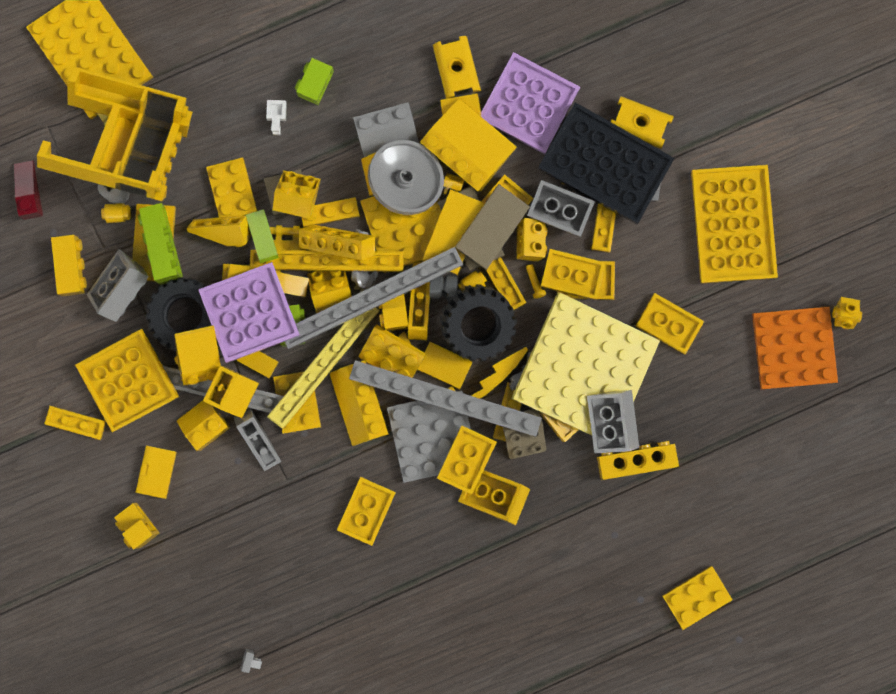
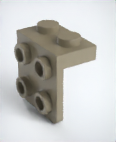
M535 409L522 411L540 417L539 411ZM542 420L536 437L503 427L510 459L546 451Z

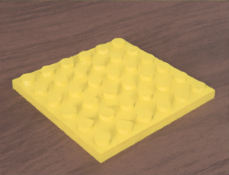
M559 292L555 297L511 399L592 436L587 396L613 391L632 390L634 402L660 340Z

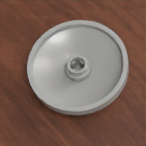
M396 140L387 143L376 152L369 165L368 182L373 195L385 208L402 215H415L428 210L438 200L443 190L444 175L438 159L425 146L414 141Z

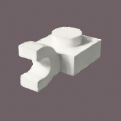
M267 100L266 119L267 121H272L271 131L273 135H281L280 121H286L287 102L285 100Z

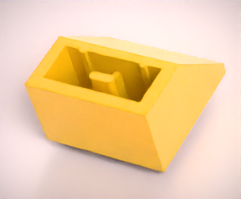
M283 170L274 192L273 210L310 219L321 179Z
M313 271L307 274L316 313L352 297L346 271Z
M220 366L203 401L220 410L243 418L259 383L225 366Z

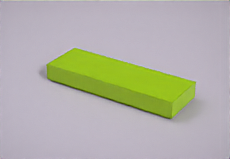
M264 209L246 214L260 264L279 258Z

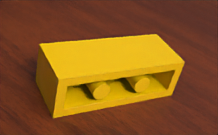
M75 235L51 237L57 295L85 294L84 288H87V283L82 273L85 265L83 258L80 256V251L83 249L81 239Z

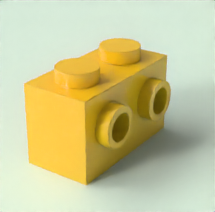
M523 218L518 223L517 259L539 261L545 258L547 254V245H545L547 236L546 223L530 218Z

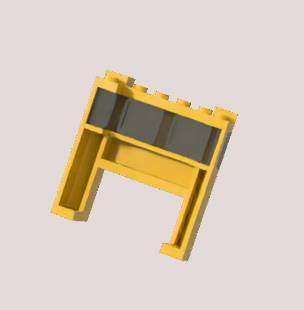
M73 66L67 80L68 105L109 117L90 165L51 154V142L43 140L37 154V167L163 201L167 194V177L165 175L171 171L172 162L170 161L171 158L176 156V143L180 144L182 137L187 138L193 112L188 111L189 107L186 106L187 98Z

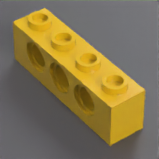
M312 224L299 229V248L363 260L375 255V236Z
M669 441L659 442L658 447L651 448L650 444L639 446V450L613 454V452L601 453V456L597 457L601 480L679 467L675 444H670ZM655 451L661 455V459L658 462L652 460V454ZM636 454L642 458V463L638 466L633 463V457ZM616 458L623 460V466L620 469L614 466Z

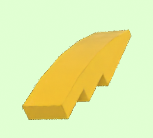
M229 264L227 279L255 268ZM276 272L284 294L306 297L309 278Z
M527 347L494 364L492 368L495 373L480 381L479 384L482 390L471 396L481 399L498 386L518 365L528 351Z

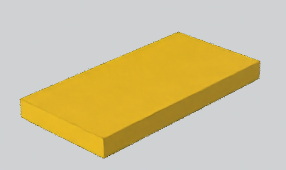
M450 189L422 261L425 262L454 248L485 203ZM457 250L458 255L463 263L466 255ZM461 267L450 271V273L458 275Z

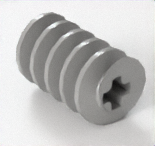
M98 184L99 193L113 204L125 203L130 196L128 188L117 187L115 189Z

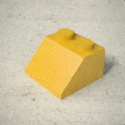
M201 401L177 420L185 437L196 451H201L231 428L218 410L204 401Z

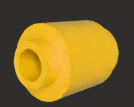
M124 203L105 204L104 208L101 209L102 219L106 223L126 222V220L131 219L130 206Z
M474 271L460 280L461 283L457 286L461 291L465 290V286L469 285L475 287L476 284H480L486 287L485 282L487 280L482 272L477 273Z

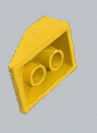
M214 325L174 334L178 367L183 386L213 380L221 366Z
M484 470L473 494L462 491L458 502L516 525L530 489L522 484Z

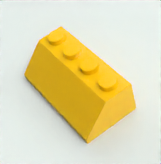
M351 364L329 374L351 444L355 446L389 435L374 387L350 380L354 365Z

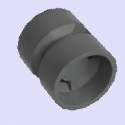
M447 274L445 277L440 276L430 281V298L440 299L442 296L445 299H448L450 296L453 298L457 291L458 275Z

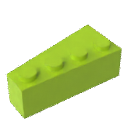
M159 203L140 208L138 221L140 226H143L144 233H142L144 243L147 244V256L151 263L154 281L164 285L171 279L175 281L178 278H183L165 206Z

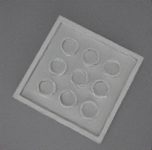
M418 400L387 407L404 483L438 475L461 425L471 429L468 416Z

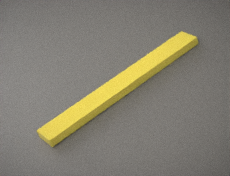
M374 308L345 322L267 418L281 429H284L379 313V310Z

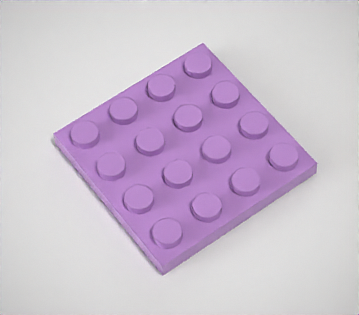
M513 52L486 102L481 116L495 129L545 154L580 87Z
M272 262L199 289L211 325H214L216 338L226 363L300 336Z

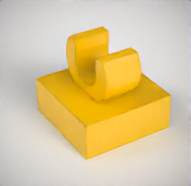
M447 173L443 185L445 187L444 194H447L450 188L459 193L465 180L459 176Z

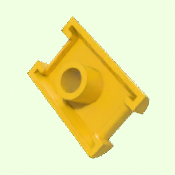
M460 36L459 41L442 45L440 41L432 45L446 99L454 98V92L472 88L473 93L481 91L467 36ZM460 65L462 69L459 72H455L452 70V67Z
M620 96L618 104L621 105L616 121L611 120V123L650 145L661 149L665 142V139H662L667 123H672L674 116ZM642 119L645 122V126H638L636 120Z

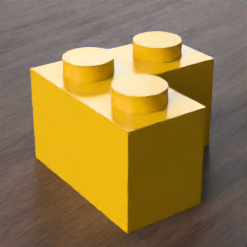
M404 294L379 306V309L383 311V314L379 315L382 328L389 332L408 329Z
M132 503L114 517L117 521L115 524L122 532L125 531L122 533L124 543L128 548L132 547L133 550L143 547L160 534L138 503Z

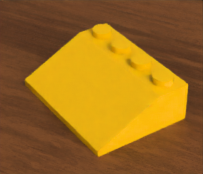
M460 98L420 141L421 144L477 191L483 190L517 148V146Z

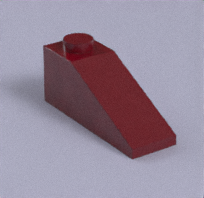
M34 161L14 164L15 201L18 216L24 220L42 217L43 212Z

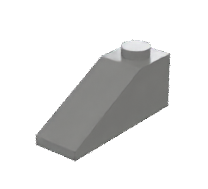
M251 408L246 410L243 418L234 417L237 429L264 471L281 462Z

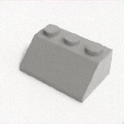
M408 102L353 117L364 157L377 152L382 146L392 141L409 140L419 143Z
M541 180L527 216L581 237L595 201Z
M118 249L87 293V296L97 314L117 322L119 317L124 314L130 302L135 299L140 288L145 285L149 276L142 266Z
M632 390L588 395L587 401L594 453L626 452L639 448Z

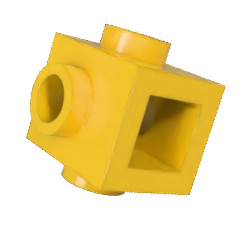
M841 297L832 313V318H835L834 326L854 329L856 324L860 323L862 319L860 300Z

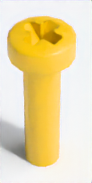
M533 264L526 266L535 292L533 294L534 299L544 297L546 291L540 287Z

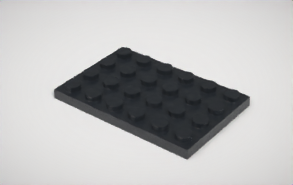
M575 102L538 169L638 225L675 158Z

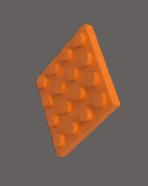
M830 307L752 314L760 390L838 383Z

